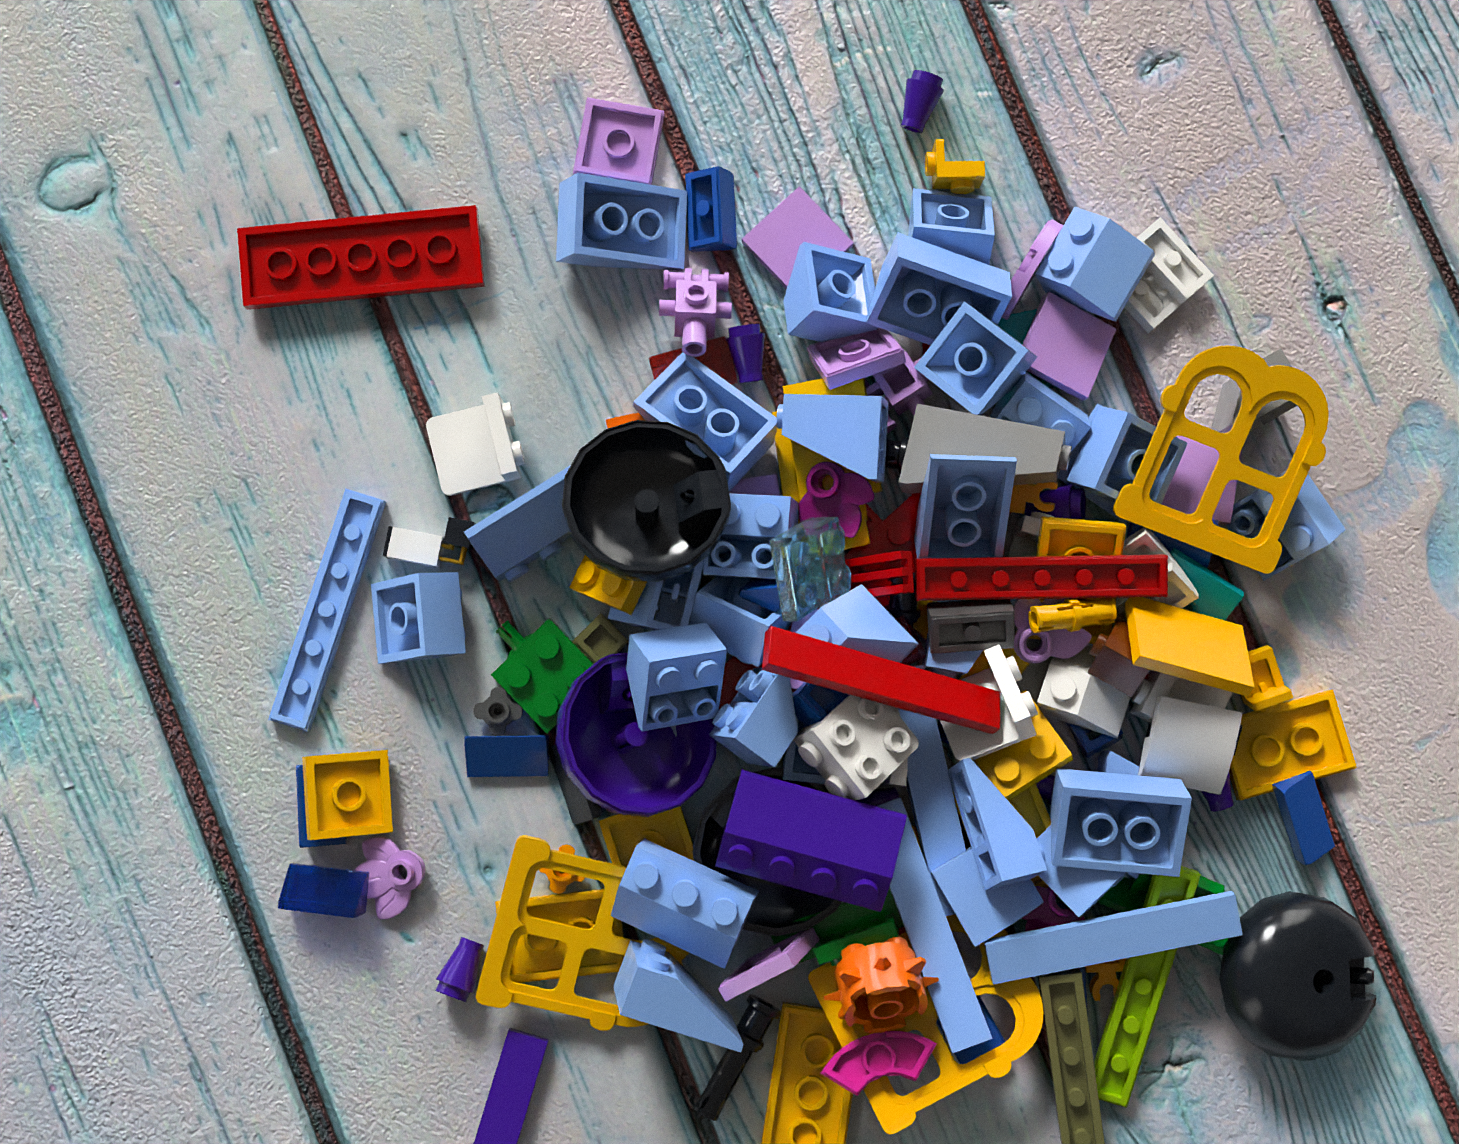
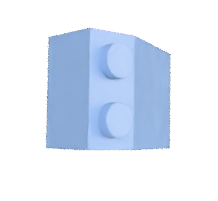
M583 173L572 175L559 183L556 262L590 267L683 270L685 262L687 191Z
M683 352L633 402V407L646 421L669 422L697 434L720 457L724 464L729 492L773 445L778 429L777 420L774 415L700 361ZM685 440L686 446L694 454L702 458L707 457L697 445Z
M930 454L917 509L914 535L917 558L1003 557L1017 464L1016 457Z
M644 939L642 943L630 940L613 985L620 1015L741 1052L744 1044L732 1015L666 951V947L658 942Z

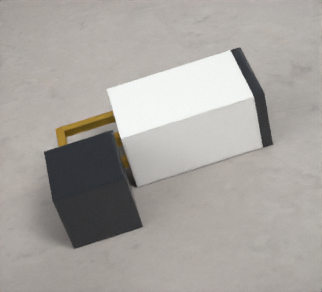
M449 517L444 537L389 526L382 556L388 559L439 569L442 561L464 566L467 550L473 551V545L468 540L464 531L476 523ZM454 547L461 548L459 560L443 557L444 549L454 550Z

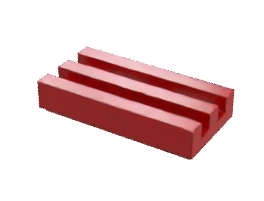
M901 550L844 560V568H850L851 575L845 576V584H851L852 589L861 584L863 585V582L903 577V584L867 590L875 598L914 593L912 551ZM902 561V567L862 573V567Z

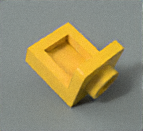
M936 139L932 152H926L925 175L932 176V189H951V192L954 194H968L980 188L985 178V161H945L944 139Z
M1265 645L1248 651L1255 688L1248 696L1241 695L1243 703L1254 711L1259 710L1260 713L1280 709L1283 707V702L1292 699L1293 695L1291 689L1284 685L1272 647Z

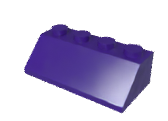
M742 769L715 866L881 912L893 878L907 815Z

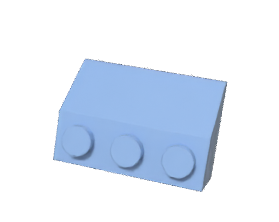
M898 232L882 265L866 323L931 345L965 301L998 325L1012 298L1010 272Z
M570 466L464 531L468 540L497 580L501 581L506 578L508 582H512L529 571L527 564L540 556L545 561L564 549L561 543L571 537L562 511L564 478Z
M1056 768L1051 801L1052 866L1179 877L1192 797L1181 779Z
M643 839L635 847L621 879L611 916L725 969L759 891L654 842Z

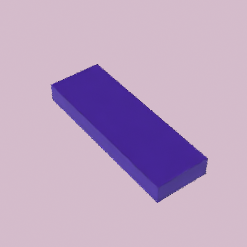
M509 1028L473 1144H518L549 1039Z

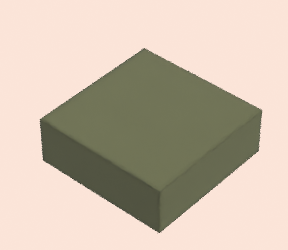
M602 613L572 641L593 663L610 654L620 653L629 644V641Z

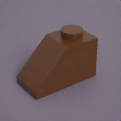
M1127 621L1116 622L1108 636L1100 632L1088 653L1095 657L1087 673L1131 698L1150 670L1133 665Z

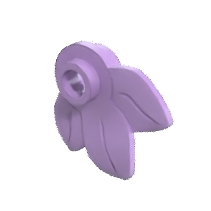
M1072 598L1044 599L1042 602L1039 599H1018L1013 609L1014 623L1018 630L1014 635V650L1023 661L1033 664L1041 663L1050 656L1068 659L1078 654L1088 645L1092 635L1083 628L1075 632H1069L1067 629H1057L1034 633L1030 628L1028 613L1031 611L1030 607L1056 605ZM1032 635H1038L1041 638L1039 647L1035 649H1030L1026 645L1027 639Z
M374 837L362 842L363 853L367 861L352 871L348 880V887L360 897L367 899L375 898L377 917L379 919H389L402 913L409 906L411 890L417 888L424 879L425 864L419 855L410 850H400L391 839ZM400 865L407 869L406 878H403L399 872Z

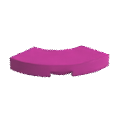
M903 1031L873 1033L858 1038L844 1046L830 1059L821 1074L856 1096L860 1094L868 1083L883 1076H901L916 1081L937 1043L920 1035Z

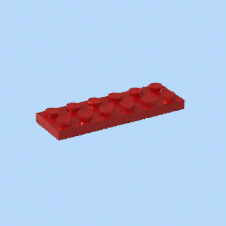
M476 205L237 228L243 306L247 310L485 287L479 215Z

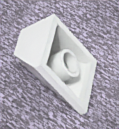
M1088 644L1082 651L1068 659L1053 657L1037 701V706L1045 716L1118 739L1131 697L1087 673L1095 657L1088 654L1092 645Z

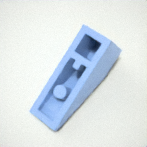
M962 759L948 770L951 786L985 891L1030 880L1047 870L1045 866V852L1041 843L1037 841L1033 828L972 759Z

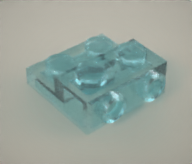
M811 517L769 540L783 621H799L815 609L821 608L850 591L851 571L845 564L844 557L845 532L839 525L838 517Z

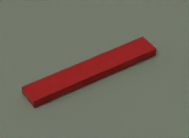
M1168 555L915 558V600L1168 597Z
M770 626L765 632L762 670L989 734H994L1000 729V691L774 626Z

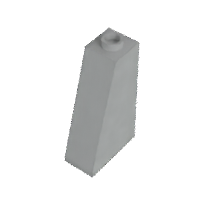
M917 404L898 483L904 493H921L930 454L1016 457L1017 464L1013 485L1057 482L1059 470L1067 471L1072 446L1065 445V431Z

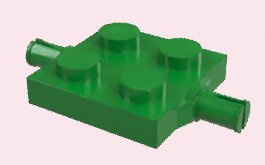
M551 618L547 619L534 633L525 637L507 620L502 624V627L496 630V633L512 650L507 659L491 676L546 733H549L557 726L558 710L573 681L594 663Z

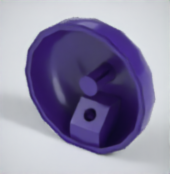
M628 653L610 654L596 661L573 681L558 710L555 743L564 772L584 798L614 814L649 817L680 807L704 785L716 759L717 741L709 736L715 727L712 723L713 719L676 725L677 736H675L671 726L641 731L638 727L626 671Z

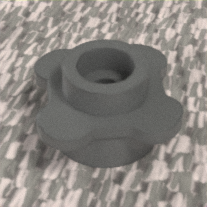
M495 687L491 690L488 699L483 703L475 705L473 712L477 719L485 721L492 735L501 736L505 733L506 726L511 724L513 720H519L522 717L523 709L519 704H514L507 697V692L504 688ZM497 707L502 709V713L500 715H496L494 713V710Z

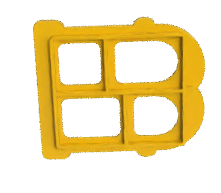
M1230 345L1212 347L1193 357L1184 366L1175 384L1169 385L1163 390L1160 398L1161 406L1164 408L1133 483L1126 484L1120 490L1113 507V512L1118 517L1264 574H1269L1274 571L1281 556L1282 545L1278 539L1311 466L1319 465L1325 457L1326 447L1321 442L1328 426V404L1318 383L1299 369L1284 365L1269 367L1263 358L1246 348ZM1216 374L1228 376L1236 382L1241 390V407L1231 430L1227 433L1217 432L1189 421L1185 417L1184 412L1193 390L1200 381L1208 376ZM1283 399L1293 402L1300 408L1304 415L1305 426L1303 435L1286 473L1281 477H1275L1242 464L1239 460V455L1261 408L1271 401ZM1179 435L1212 447L1219 453L1218 461L1198 507L1192 514H1185L1154 502L1149 495L1170 443L1174 437ZM1230 480L1244 482L1267 491L1273 496L1272 505L1259 534L1255 538H1247L1221 528L1212 521L1221 495Z
M528 835L519 836L515 842L476 991L477 1002L495 1008H505L511 1002L586 1018L589 1019L591 1026L599 1031L610 1030L614 1025L623 1027L648 1025V1023L620 1015L618 1005L580 997L574 992L582 957L587 949H597L625 956L629 942L632 940L616 936L612 933L614 917L611 916L619 884L627 867L552 850L549 843L541 838ZM547 868L599 880L604 884V892L598 915L592 928L584 929L532 917L527 913L526 909L535 874L539 869ZM531 934L558 940L566 944L567 951L559 981L555 988L544 989L514 982L510 979L509 973L518 939L521 935ZM657 937L650 939L665 946L666 951L683 966L682 960L689 952ZM632 940V941L639 942V943H642V942H643V941H638V940Z
M955 914L946 916L952 932H961L967 935ZM1004 929L991 938L1006 936L1008 933ZM904 932L899 935V937L907 940L908 947L912 949L907 933ZM984 942L978 945L982 955L981 967L970 981L976 996L983 994L997 995L1005 999L1012 1007L1015 1016V1029L1011 1037L1002 1045L966 1064L957 1063L937 1027L936 1021L938 1016L927 986L924 987L929 1002L925 1012L920 1015L916 1010L913 1014L905 1017L906 1026L892 1031L909 1032L918 1030L923 1037L937 1043L932 1054L940 1068V1075L934 1081L904 1096L898 1095L894 1091L887 1076L867 1084L863 1090L883 1130L887 1134H895L910 1126L915 1121L917 1111L986 1075L992 1078L1005 1076L1011 1070V1062L1023 1056L1036 1042L1042 1028L1044 1015L1043 1003L1037 986L1030 977L993 985ZM829 962L812 970L808 980L843 1048L850 1042L873 1033H866L861 1024L854 1023L850 1027L847 1025L846 1019H839L838 1013L842 1007L841 1001L824 1000L823 996L838 990L834 975L836 966H831Z

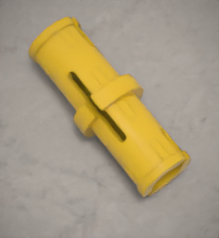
M1076 598L1066 599L1063 603L1056 605L1030 607L1031 611L1028 613L1029 625L1034 633L1057 629H1067L1069 632L1080 631L1082 627L1090 625L1113 624L1115 622L1114 619L1117 617L1116 605L1112 598L1078 601Z

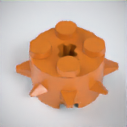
M893 937L884 943H874L867 946L856 943L847 946L841 951L842 960L837 963L834 972L838 990L823 997L824 1000L841 1001L842 1007L838 1013V1018L846 1019L848 1026L852 1027L854 1023L861 1024L866 1033H881L906 1026L905 1017L913 1014L916 1010L922 1015L929 1004L924 987L938 982L939 978L921 977L920 973L926 964V960L922 957L916 958L914 951L908 947L906 939Z

